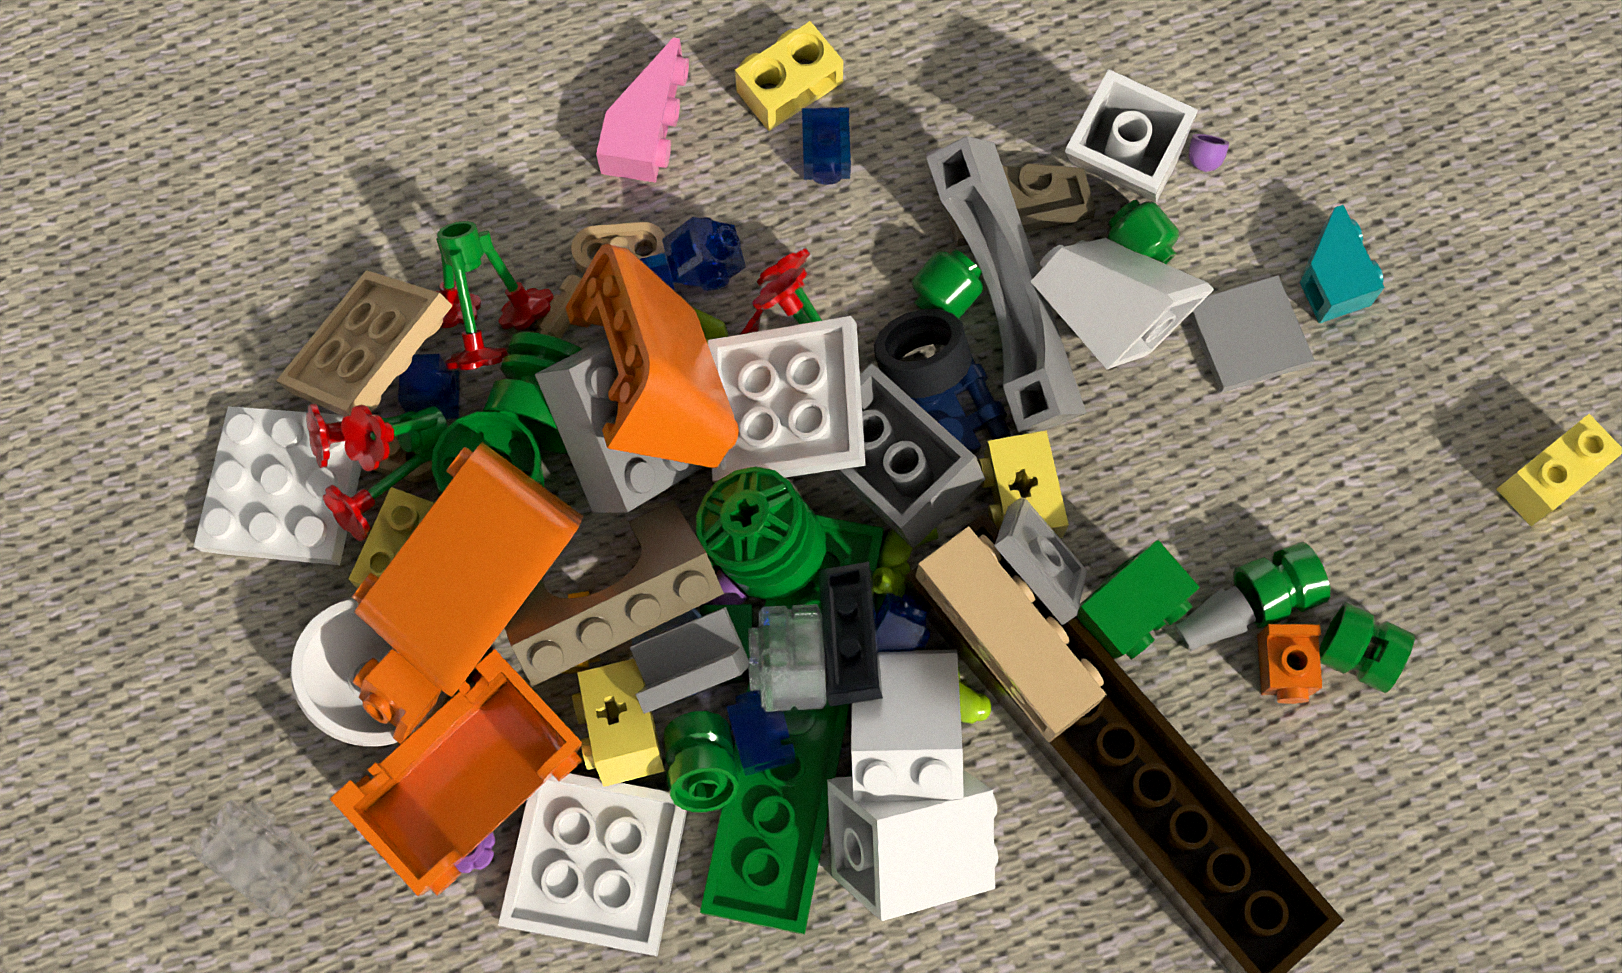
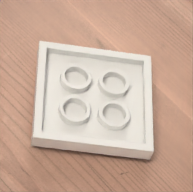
M852 316L708 340L710 352L739 428L738 439L734 447L729 449L717 468H712V480L714 483L735 470L755 466L775 470L783 477L866 466L857 323Z
M228 406L193 547L202 552L340 565L347 531L336 522L333 512L326 506L323 500V495L326 494L325 489L330 485L336 486L343 494L349 497L356 494L362 468L359 461H352L347 456L344 447L345 441L330 445L327 467L319 468L316 456L313 455L310 446L309 431L306 423L307 412ZM320 413L327 424L340 422L344 418V416L338 414Z
M571 773L560 782L552 776L526 801L498 926L658 956L687 810H683L675 805L668 791L625 783L603 787L601 779Z

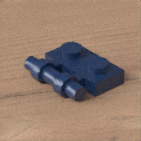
M971 355L972 362L967 374L955 386L941 394L911 399L972 454H975L981 449V444L975 435L976 432L987 428L993 440L1010 437L1012 433L1004 420L1007 417V413L1001 401L994 400L985 383L988 376L982 364H976ZM967 390L978 410L968 416L965 415L956 395Z

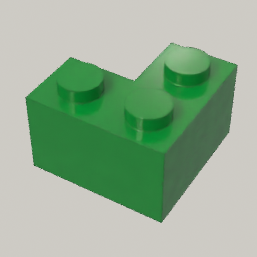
M1156 540L1131 555L1094 587L1096 590L1080 603L1076 617L1113 659L1126 654L1132 660L1155 640L1149 632L1152 630L1156 632L1166 624L1168 626L1172 625L1193 607L1187 599L1200 587L1163 544Z

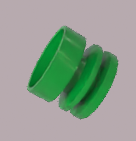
M520 332L513 334L507 350L509 355L504 357L500 370L507 379L494 382L483 412H500L518 419L533 434L538 448L568 455L535 374L583 349L557 337L541 333Z
M475 412L458 418L441 433L433 449L432 473L439 495L443 493L454 478L446 471L461 450L467 447L474 452L482 442L544 487L540 451L533 434L518 419L503 413Z
M757 466L735 470L718 480L706 493L696 515V535L707 555L722 568L723 572L736 586L752 597L773 600L788 597L803 589L819 572L826 554L825 532L818 518L802 500L800 494L795 490L790 481L775 470Z

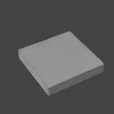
M1279 275L1207 296L1189 314L1220 393L1309 367L1315 361Z
M1021 497L1008 506L994 546L1063 625L1077 616L1087 570L1027 499Z

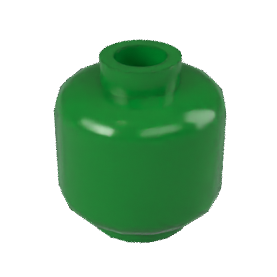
M1137 199L1133 200L1121 208L1108 222L1111 230L1107 239L1166 265L1177 254L1172 247L1178 240L1179 230L1163 210L1152 201L1140 203Z
M955 248L951 253L943 250L935 252L912 280V287L919 295L914 304L919 309H941L953 313L959 319L983 291V285L979 279L982 275L981 269Z

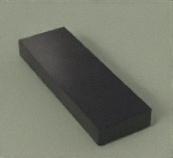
M869 562L819 570L825 685L828 703L830 706L882 699L874 589Z

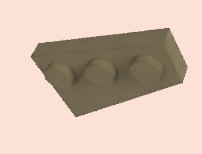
M1026 163L1024 167L1003 166L1025 233L1094 218L1096 207L1084 168ZM947 211L956 247L969 245L955 220Z

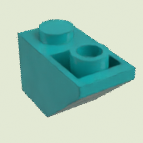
M1344 204L1335 207L1323 225L1299 282L1319 324L1371 306L1385 288L1382 270L1375 260L1370 259L1363 245L1361 228L1356 220L1350 219Z

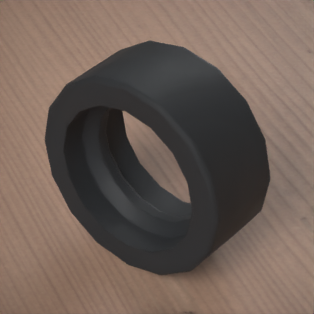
M920 309L897 317L878 333L873 345L879 370L910 398H925L941 394L950 389L967 374L972 362L963 323L953 313L941 309ZM927 345L945 346L940 352L929 358L918 361H900L907 353L919 347Z

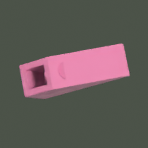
M673 37L606 111L596 152L601 174L656 183L659 167L667 168L671 152V141L666 139L668 126L676 127L680 112V99L675 98L677 86L686 85L689 71V59L682 57L680 38Z

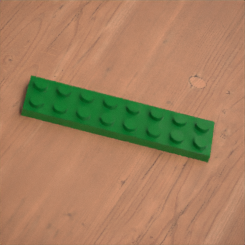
M816 515L825 532L826 554L820 570L869 562L873 575L877 569L884 528ZM819 572L806 587L785 598L766 600L733 754L739 782L738 793L721 810L700 913L704 915L801 935L806 933L829 815L827 780L836 778L850 703L830 706L826 697Z

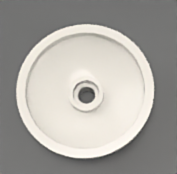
M348 599L334 604L319 613L301 633L294 648L291 661L290 675L293 692L307 718L329 736L359 746L397 743L393 739L396 727L390 722L386 724L381 723L367 713L363 707V701L358 698L361 689L353 683L356 675L369 660L375 658L380 662L393 647L354 613L359 603L354 599ZM441 690L435 707L407 738L442 707L447 696L445 692Z

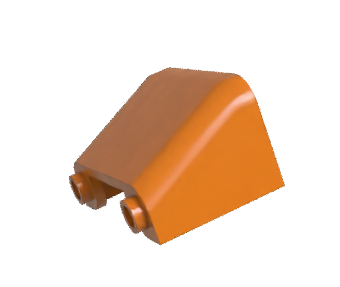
M607 243L602 245L596 252L565 308L570 324L586 328L591 324L604 327L619 373L608 391L609 400L618 402L615 424L606 422L602 428L607 448L717 468L729 449L734 447L738 439L739 428L738 423L734 419V414L696 311L629 249Z
M483 442L474 452L467 447L461 450L446 471L454 478L381 576L378 578L373 573H370L352 596V599L359 603L354 613L433 685L450 697L460 688L578 530L583 519L580 513Z
M496 649L475 666L479 671L472 678V681L476 684L475 686L471 687L464 681L458 689L459 692L380 764L375 762L368 769L374 778L371 779L366 775L356 784L349 780L330 798L333 804L417 896H422L430 889L436 896L441 894L461 875L456 866L547 780L554 776L560 782L583 760L577 754L583 743Z

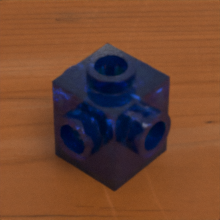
M691 217L662 239L674 283L699 286L706 291L718 290L728 285L730 278L746 268L735 225L713 221V219L708 217Z

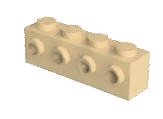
M968 526L918 563L916 578L1048 742H1051L1101 702L1106 695L1101 688L1104 684L1103 678L1087 659L1083 658L1079 661L1066 644L1069 643V638L1061 625L1050 616L1045 619L1032 604L1035 601V597L1028 585L1017 575L1011 578L999 563L1001 555L992 541L983 534L977 537Z

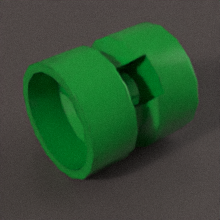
M1304 541L1275 551L1271 561L1261 557L1235 567L1233 571L1234 586L1242 592L1256 617V621L1253 624L1258 628H1265L1268 624H1275L1289 618L1292 608L1296 607L1301 612H1305L1327 603L1330 599V585L1323 564L1315 551Z
M1344 602L1330 622L1320 645V663L1343 674L1354 670L1359 682L1387 693L1398 680L1409 659L1415 641V634L1388 621L1376 625L1374 615ZM1372 642L1375 645L1370 657H1364L1363 655L1369 643Z
M693 711L673 719L664 729L663 735L665 759L669 767V771H667L669 792L673 803L679 808L690 812H709L729 804L738 793L739 782L736 763L733 758L734 750L728 722L719 714L709 711Z

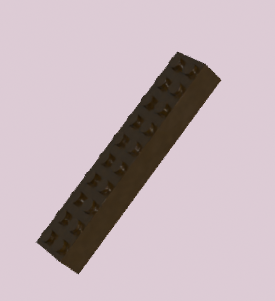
M982 513L965 527L969 526L977 537L982 534L985 535L993 544H995L1000 531L985 513ZM1000 553L1001 560L999 563L1012 578L1017 575L1021 578ZM918 566L905 575V594L951 648L957 649V655L1230 973H1287L1345 921L1076 616L1062 625L1031 589L1035 597V601L1032 604L1045 619L1050 616L1061 625L1069 638V643L1066 645L1079 661L1083 658L1087 659L1097 669L1104 681L1101 688L1106 693L1097 706L1051 742H1048L916 578Z

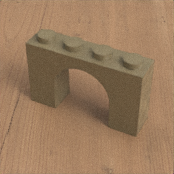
M674 500L628 521L642 552L635 567L612 586L584 597L560 598L550 594L543 578H541L505 626L510 645L532 687L724 594L706 551Z

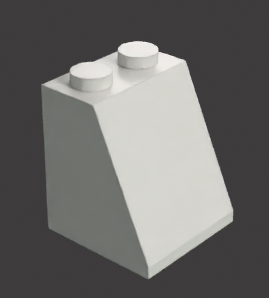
M1108 69L1071 137L1065 153L1071 164L1084 168V170L1157 203L1177 164L1198 109Z
M1107 238L1089 242L1081 240L1074 245L1066 247L1058 245L1042 258L1040 261L1042 269L1030 281L1106 369L1150 354L1214 290L1208 282L1153 258L1134 252Z
M957 649L879 651L883 698L852 703L851 754L853 802L964 800Z
M963 771L964 800L853 802L852 777H836L827 780L832 877L880 921L995 889V866L998 863V853L994 843V817L997 814V803L993 790L968 772Z

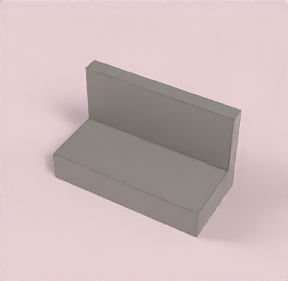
M726 607L630 646V650L646 685L636 694L644 714L740 676L750 666V662Z

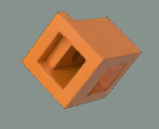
M1268 624L1257 634L1261 695H1277L1278 703L1296 704L1308 702L1309 695H1313L1322 689L1318 638L1321 635V625ZM1287 655L1299 657L1300 670H1294L1288 665Z
M393 648L380 662L375 658L369 660L353 680V683L361 689L358 698L363 701L364 709L375 720L384 724L390 722L394 725L396 730L393 739L400 744L404 742L435 707L441 693L438 687L433 685Z

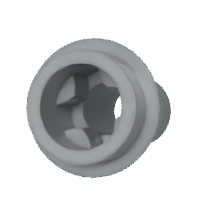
M1233 586L1226 591L1223 588L1217 590L1186 619L1176 624L1175 628L1187 649L1191 652L1200 646L1248 632L1247 626L1255 622L1256 617L1242 592L1236 586Z

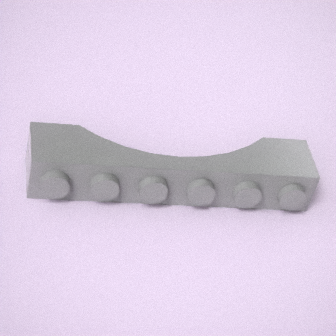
M965 136L926 158L940 200L968 242L990 292L1002 341L1003 388L1018 432L1047 430L1087 413L1050 304L1030 282L1039 272L995 143Z

